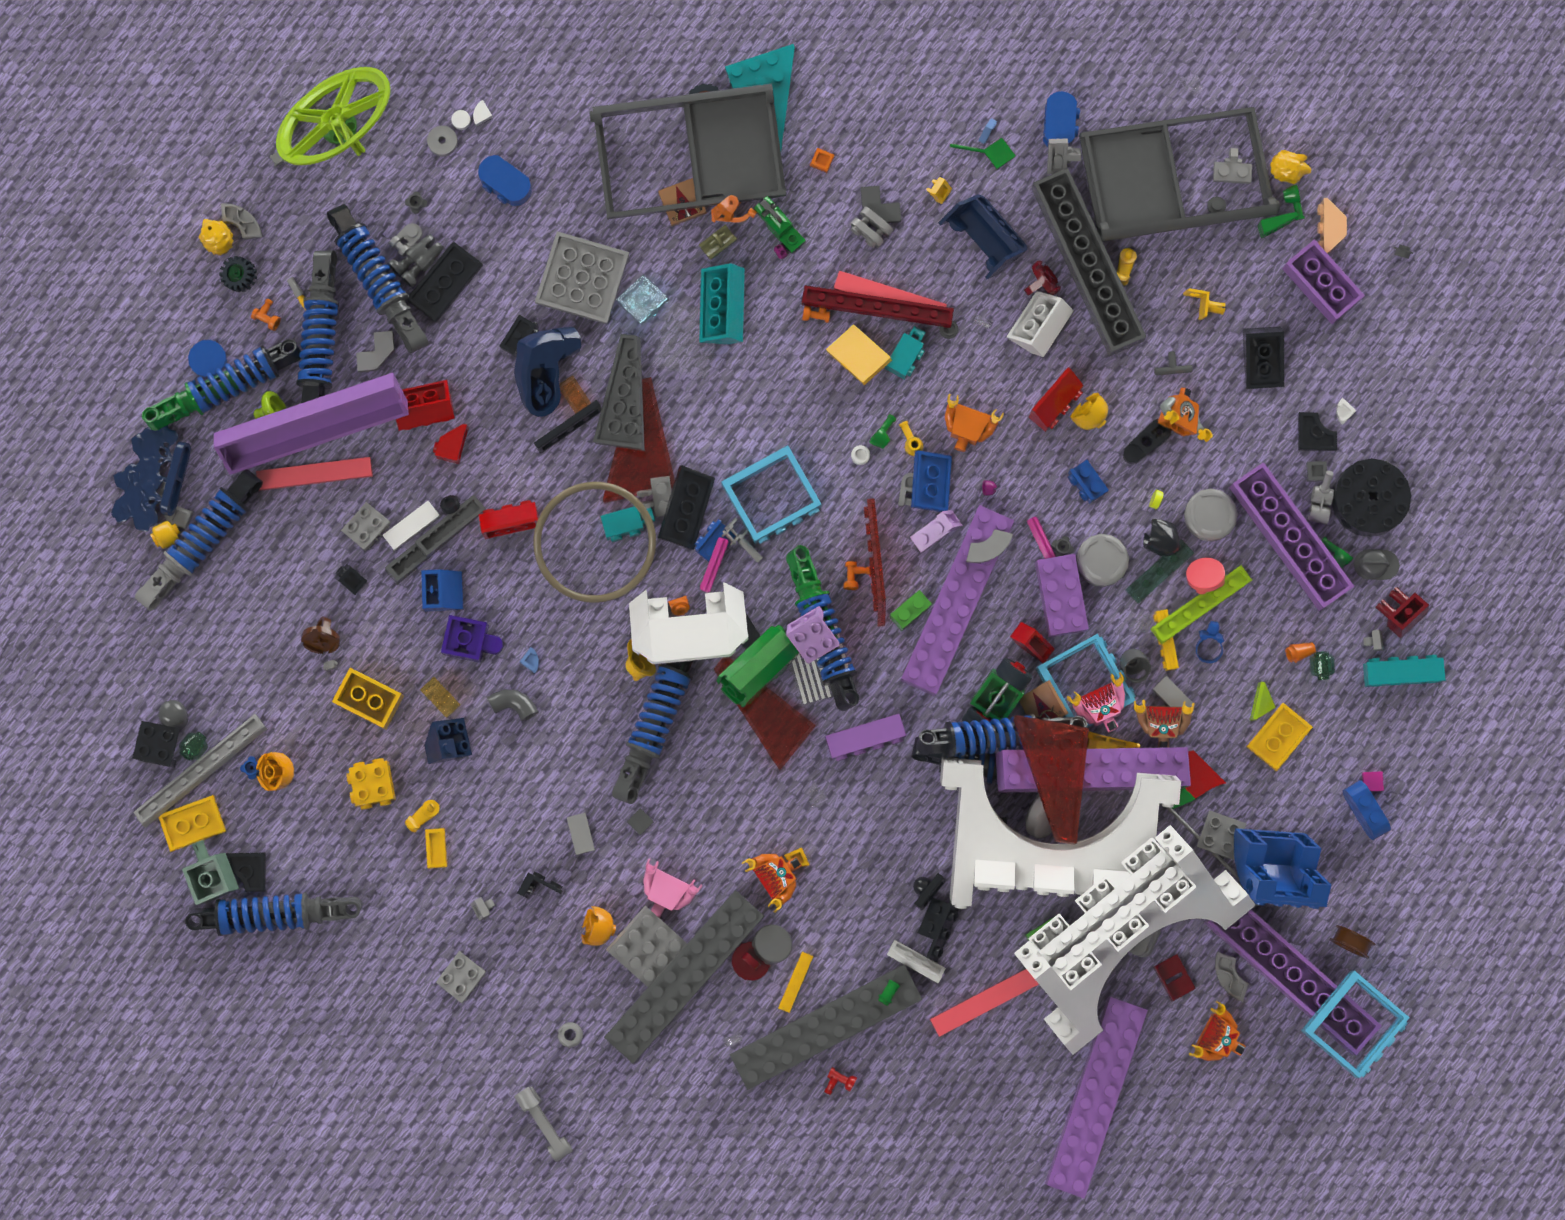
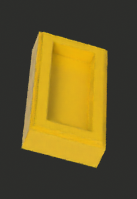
M445 828L426 829L427 868L447 867Z

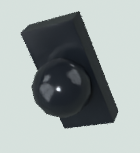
M938 873L932 881L926 877H919L915 880L913 889L920 896L914 904L921 911L924 910L932 897L935 896L946 882L942 875Z

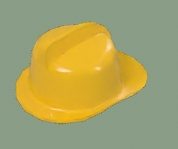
M630 639L627 644L628 659L625 663L626 670L632 675L634 681H638L646 676H653L656 672L655 664L647 661V658L643 655L635 653L632 650V639Z

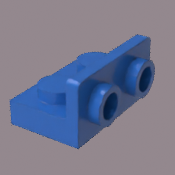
M1085 460L1068 472L1070 483L1078 487L1080 497L1083 501H1088L1089 504L1109 491L1088 460Z
M719 519L716 523L713 521L708 526V533L705 537L700 536L694 544L696 546L695 552L708 562L711 559L719 537L727 539L729 541L728 546L731 543L726 536L722 537V531H726V526L722 524V521ZM731 531L728 532L733 539L736 537Z

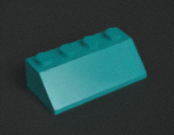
M729 263L701 269L700 343L734 344L743 342L745 268Z

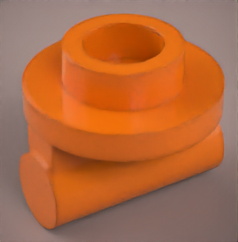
M687 596L668 601L671 612L674 615H684L690 609Z

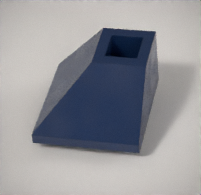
M464 718L434 721L431 723L424 745L428 764L442 763L472 755Z

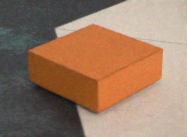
M817 148L810 166L827 173L835 155Z

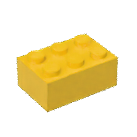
M349 668L332 702L387 730L404 695Z

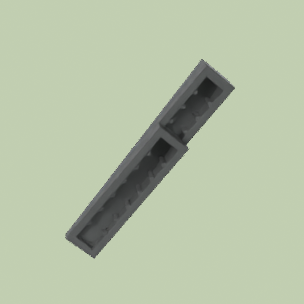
M472 495L460 505V508L455 513L448 514L418 538L415 544L385 567L386 573L398 585L476 519L479 514L483 513L482 511L486 510V508L475 495Z

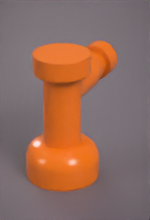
M266 299L260 310L257 308L253 310L251 318L267 323L268 328L275 331L281 322V318L276 315L272 317L266 315L273 304V301Z
M804 306L803 321L814 318L825 320L826 323L829 322L830 312L827 309L819 308L818 312L812 311L810 306Z
M854 561L845 562L847 581L844 582L843 589L858 590L859 584L855 581V574L870 575L871 569L870 567H859L857 562Z

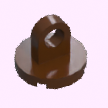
M322 616L316 626L308 627L303 631L301 642H303V646L307 650L323 654V652L327 651L328 653H333L339 648L340 636L336 631L330 629L331 619Z

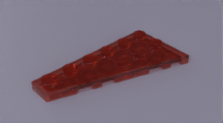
M867 499V506L863 508L864 518H868V523H865L866 535L870 537V540H867L868 552H871V557H869V576L871 578V594L873 595V612H876L877 626L880 627L885 626L886 597L875 499Z
M723 657L713 669L717 676L731 665L734 660L730 657ZM765 687L751 704H747L745 707L737 705L779 771L816 726L768 687Z

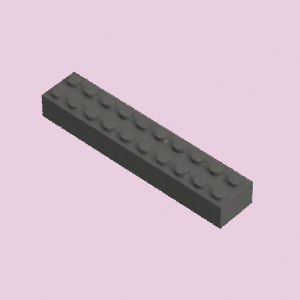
M1066 168L1033 182L1031 188L1108 356L1110 357L1144 342L1146 338L1145 332L1069 169Z
M735 890L604 1038L634 1064L764 918V915Z
M904 964L731 1053L730 1057L747 1090L906 1009L921 1001L922 998ZM890 979L899 984L900 987L891 1000L892 1004L886 1006L878 1001V995L882 994Z

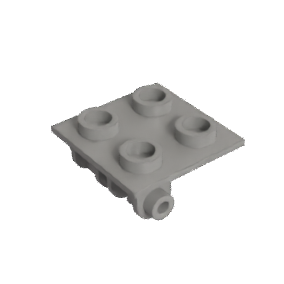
M366 502L341 531L366 551L371 549L370 547L375 543L374 540L378 541L377 536L381 537L380 533H384L390 527L389 524L391 522Z
M1209 810L1197 847L1221 855L1223 858L1234 860L1235 828L1245 829L1247 823Z
M459 951L436 983L463 1004L464 1001L468 1000L467 997L470 993L474 992V988L478 986L482 977H485L486 971Z

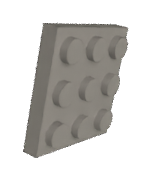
M644 906L606 950L649 987L687 943L648 907Z

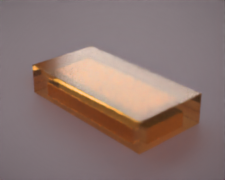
M573 375L559 384L562 395L575 414L591 404Z

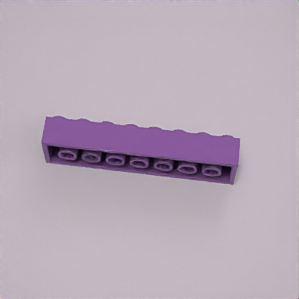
M1264 462L1229 487L1318 611L1354 587Z

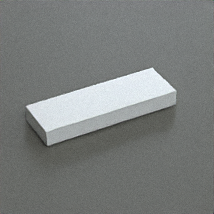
M427 501L384 533L383 537L395 551L438 519L440 515L431 503Z
M896 940L893 941L887 953L888 956L939 983L946 969Z

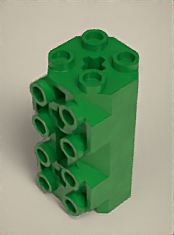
M771 626L718 676L716 681L718 685L722 683V692L734 704L745 707L747 704H751L771 681L777 679L787 669L789 664L797 658L799 652L787 637L782 626Z

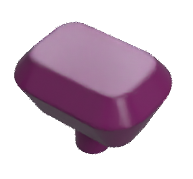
M778 244L774 247V252L778 258L783 259L787 257L788 251L783 244Z

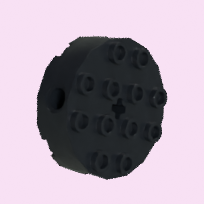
M1371 458L1357 461L1345 469L1333 485L1332 508L1334 515L1344 528L1355 535L1369 537L1384 535L1400 524L1410 509L1412 495L1408 480L1400 469L1384 460ZM1370 495L1374 497L1372 501L1369 500Z

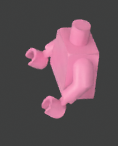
M650 859L646 863V872L643 879L644 893L648 896V900L654 902L651 911L659 918L665 908L670 911L680 910L690 904L696 893L702 888V884L699 888L694 886L696 880L687 884L657 869L658 861L655 866L650 865Z

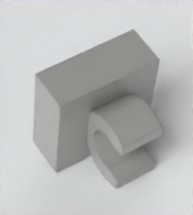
M1373 630L1372 637L1363 638L1364 646H1373L1375 651H1384L1382 631Z
M481 897L470 904L479 921L487 918L490 915L488 910L495 906L492 899L484 902Z

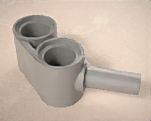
M1326 471L1322 485L1313 487L1311 505L1309 507L1310 516L1308 515L1307 517L1308 521L1327 524L1329 521L1331 509L1328 506L1331 505L1334 496V489L1329 487L1334 474L1332 471Z

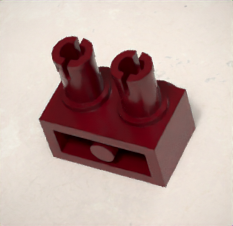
M1395 587L1389 596L1401 606L1395 610L1383 599L1375 608L1388 618L1387 627L1401 639L1428 614L1429 604L1416 593L1408 597L1398 587Z

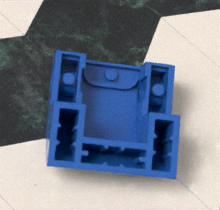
M1235 828L1234 858L1237 875L1243 889L1255 904L1264 906L1266 903L1278 907H1283L1285 904L1296 908L1309 906L1313 909L1327 907L1332 885L1317 871L1322 848L1306 833Z

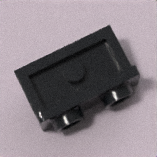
M518 315L499 347L517 357L518 341L530 334L539 332L538 323L531 322Z

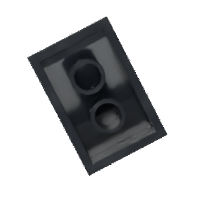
M1281 326L1243 329L1246 389L1285 387L1284 331Z

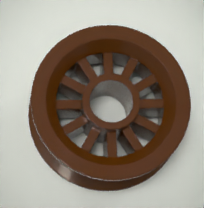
M1336 925L1338 929L1334 937L1329 940L1355 955L1369 959L1367 955L1370 948L1376 944L1359 933Z

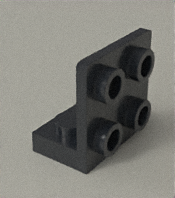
M141 721L132 758L138 761L175 768L176 760L173 759L180 730L175 727Z
M534 871L533 874L527 873L517 894L525 898L528 895L532 896L537 887L534 885L536 881L561 895H564L565 892L561 890L563 886L552 880L550 884L545 882L546 877Z

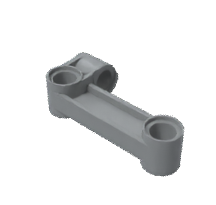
M532 1086L525 1088L514 1096L524 1112L529 1110L550 1143L547 1149L556 1162L573 1152L564 1136L559 1138L538 1105L541 1099Z

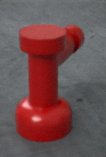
M832 1067L827 1076L830 1081L824 1092L831 1095L838 1081L845 1084L846 1090L851 1091L857 1077L852 1075L848 1078L835 1071L836 1068Z

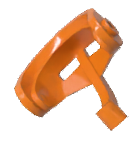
M730 195L711 210V216L714 223L716 221L736 223L745 221L750 216L754 218L757 212L750 208L744 216L733 217L741 202H739L736 196Z

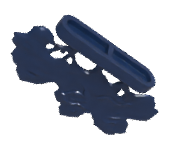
M168 425L157 431L147 427L143 432L132 437L133 451L138 455L139 463H131L125 467L123 472L120 471L113 475L116 486L125 492L124 495L115 501L111 511V515L118 523L127 521L132 517L137 530L148 532L149 528L158 522V515L155 511V506L160 503V511L163 515L172 516L175 513L191 454V446L186 442L177 443L172 456L170 446L178 440V434L176 430L169 429ZM161 447L166 451L165 455H167V457H164L159 453V449ZM167 461L171 462L168 476L162 477L159 473L161 465ZM162 482H166L161 497L156 491ZM150 500H155L154 503H149Z

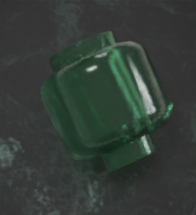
M1328 651L1315 652L1310 657L1311 675L1318 677V680H1327L1330 675L1335 673V659Z
M189 732L179 744V753L189 761L199 760L208 748V744L205 741L207 738L200 732Z

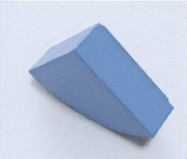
M992 118L989 120L978 140L983 144L987 142L997 121Z
M530 647L520 660V663L534 674L539 667V658L536 651Z

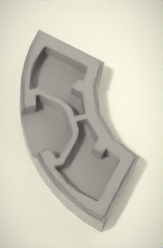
M221 204L222 221L225 224L236 226L241 231L244 240L262 238L259 224L248 211L234 204Z
M994 529L991 537L986 541L970 544L966 562L983 563L996 558L1007 548L1013 534Z
M1217 952L1215 970L1221 986L1230 996L1243 1002L1249 983L1242 980L1238 975L1235 966L1236 958Z

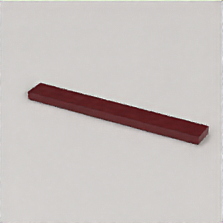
M807 285L804 286L802 305L947 328H951L954 308Z

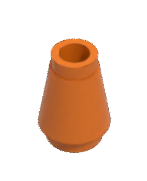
M1312 642L1290 644L1285 649V653L1289 662L1297 663L1316 653V648Z

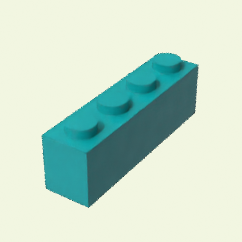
M1437 655L1425 656L1426 659H1418V656L1406 657L1407 660H1399V657L1387 658V661H1380V658L1368 659V662L1363 664L1365 687L1446 681L1444 658H1437Z

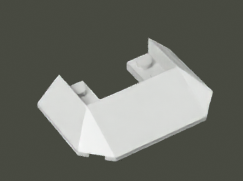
M723 582V592L705 593L707 614L669 617L667 597L648 599L646 589L629 603L632 650L638 655L641 654L646 657L647 661L652 664L731 657L736 652V648L748 640L743 591Z

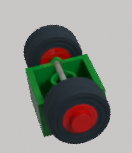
M1004 658L996 670L992 668L970 701V704L973 706L969 707L962 717V721L970 723L976 720L980 723L983 719L990 722L994 718L999 721L1001 718H1008L1024 695L1025 688L1033 678L1032 675L1021 663Z

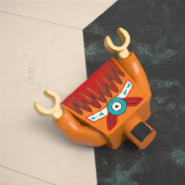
M761 854L752 859L744 860L742 864H749V869L745 870V872L751 870L755 872L772 898L768 907L771 904H775L777 909L774 913H776L792 897L796 888L795 881L797 880L793 872L800 868L802 864L796 856L786 862L783 856L779 857L777 854Z
M1216 1001L1218 1008L1214 1009L1211 1007L1210 1010L1214 1013L1211 1014L1196 1045H1191L1195 1048V1052L1193 1054L1189 1053L1190 1056L1206 1061H1215L1228 1057L1231 1051L1239 1056L1244 1052L1246 1045L1237 1041L1240 1032L1237 1031L1238 1025L1232 1015L1226 1010L1224 1004Z

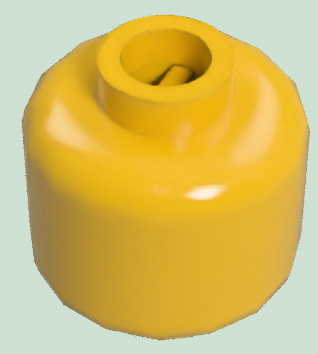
M164 521L153 527L152 534L150 535L157 548L166 549L174 545L176 539H179L180 531L176 524L172 525L169 521Z

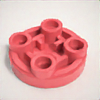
M1197 559L1187 568V582L1198 594L1214 591L1225 584V569L1216 559Z

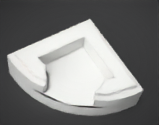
M483 100L474 109L473 118L476 127L493 118Z
M1342 398L1337 405L1336 414H1338L1339 422L1343 425L1356 410Z

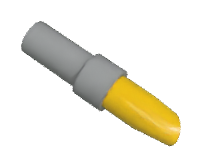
M291 277L287 282L294 296L304 308L303 300L305 294L298 286L294 277Z

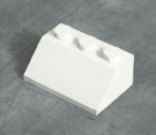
M1036 291L1007 335V338L1030 353L1044 357L1074 310L1062 298Z

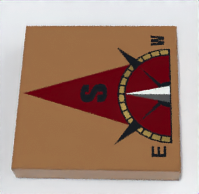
M693 178L658 191L663 206L696 201ZM705 207L670 211L666 212L671 226H675L707 214Z
M1050 680L1023 695L1019 701L1026 715L1033 714L1036 720H1041V718H1062L1069 714Z

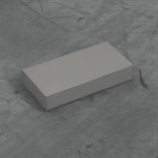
M1167 676L1152 689L1167 706L1182 707L1183 702L1186 701L1185 705L1190 707L1193 703Z
M586 813L567 817L576 855L595 851Z

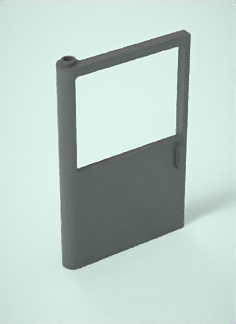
M772 83L592 107L593 111H589L590 121L595 123L608 220L715 206L730 195L736 196L739 202L761 200L766 196H769V198L786 196ZM679 107L684 108L696 201L614 212L602 119L610 116Z
M1254 107L1082 132L1079 134L1097 232L1102 242L1276 215L1277 211L1280 210L1279 201L1274 196L1272 197ZM1245 116L1264 205L1185 217L1168 127Z

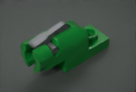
M769 196L763 198V201L754 207L760 218L767 224V228L791 254L806 242L793 227V223Z

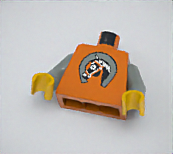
M1180 388L1178 395L1169 396L1160 405L1162 412L1158 423L1168 429H1172V431L1183 437L1197 434L1199 440L1204 439L1205 442H1208L1213 437V434L1209 429H1204L1200 423L1198 403L1190 400V389Z

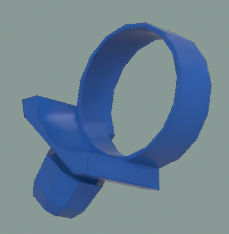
M1211 621L1208 624L1207 631H1199L1201 639L1196 644V654L1205 663L1217 662L1223 654L1221 643L1224 642V637L1219 633V623ZM1207 638L1215 639L1221 645L1220 654L1212 660H1205L1197 653L1199 644Z

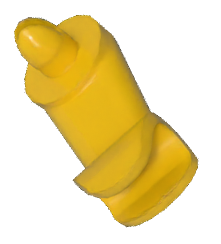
M1131 248L1123 249L1119 256L1117 274L1123 286L1128 284L1129 275L1137 258L1136 252Z
M435 800L425 801L412 816L406 819V827L411 832L418 831L421 825L439 813V804Z

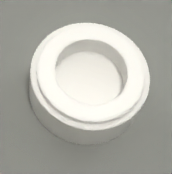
M458 110L452 115V124L456 129L465 130L470 126L471 119L466 111Z
M856 446L851 452V459L857 465H864L870 459V451L865 446Z

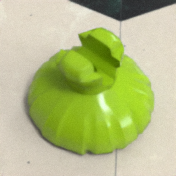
M267 391L261 399L262 407L255 409L253 415L257 419L287 408L283 400L275 392Z

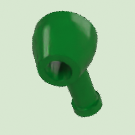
M1297 184L1292 185L1283 191L1285 203L1293 204L1294 211L1298 214L1295 220L1298 221L1305 219V216H1303L1298 186Z
M889 414L887 416V419L875 432L869 443L882 449L885 448L890 441L886 432L893 422L896 421L893 415Z
M1327 537L1321 540L1325 547L1334 553L1333 558L1341 568L1348 565L1354 559L1344 550L1330 542Z

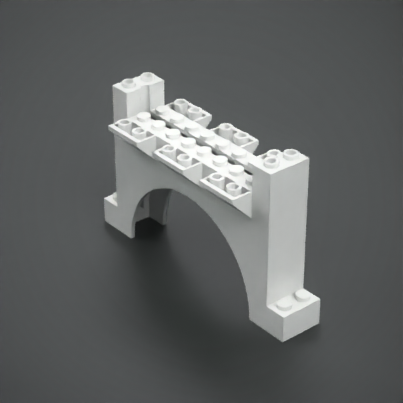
M942 757L941 785L945 786L947 790H957V787H959L950 888L951 904L959 909H966L967 906H971L973 883L979 890L988 891L990 888H998L997 891L1009 892V889L1014 890L1015 886L1018 890H1027L1028 887H1031L1039 895H1049L1050 892L1057 893V896L1068 897L1069 894H1074V891L1075 894L1082 895L1106 875L1117 888L1131 876L1121 862L1150 838L1156 841L1159 803L1163 807L1170 808L1174 807V804L1179 805L1181 781L1177 776L1137 773L1135 786L1129 802L1117 819L1107 828L1082 841L1050 844L1032 840L1009 827L997 815L986 795L981 760Z
M1171 825L1155 837L1157 842L1150 838L1121 862L1131 876L1117 888L1105 875L1075 900L1085 914L1069 926L1064 918L1058 914L1028 938L1030 941L1014 953L1058 1006L1044 1020L1072 1055L1103 1031L1097 1015L1101 990L1112 970L1134 946L1157 930L1187 919L1211 920L1226 930L1255 906L1246 891L1226 870L1213 879L1193 849Z

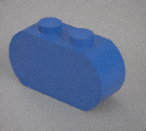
M1059 91L1051 94L1045 104L1043 142L1047 147L1049 139L1068 138V146L1070 147L1074 138L1078 137L1079 126H1076V119H1079L1080 108H1077L1075 97L1068 92Z
M498 155L489 156L481 162L478 174L482 188L490 194L492 192L495 193L497 199L505 205L508 203L511 206H519L527 202L532 192L529 177Z
M1359 780L1343 790L1345 800L1370 839L1375 840L1391 830L1388 819L1363 781Z

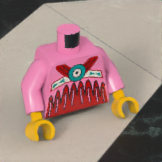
M1119 672L1120 677L1117 680L1111 674L1110 678L1113 683H1109L1083 696L1074 691L1075 699L1073 700L1067 696V700L1072 703L1077 716L1083 717L1088 724H1094V726L1104 723L1108 732L1119 728L1114 718L1118 717L1124 708V677L1121 672Z

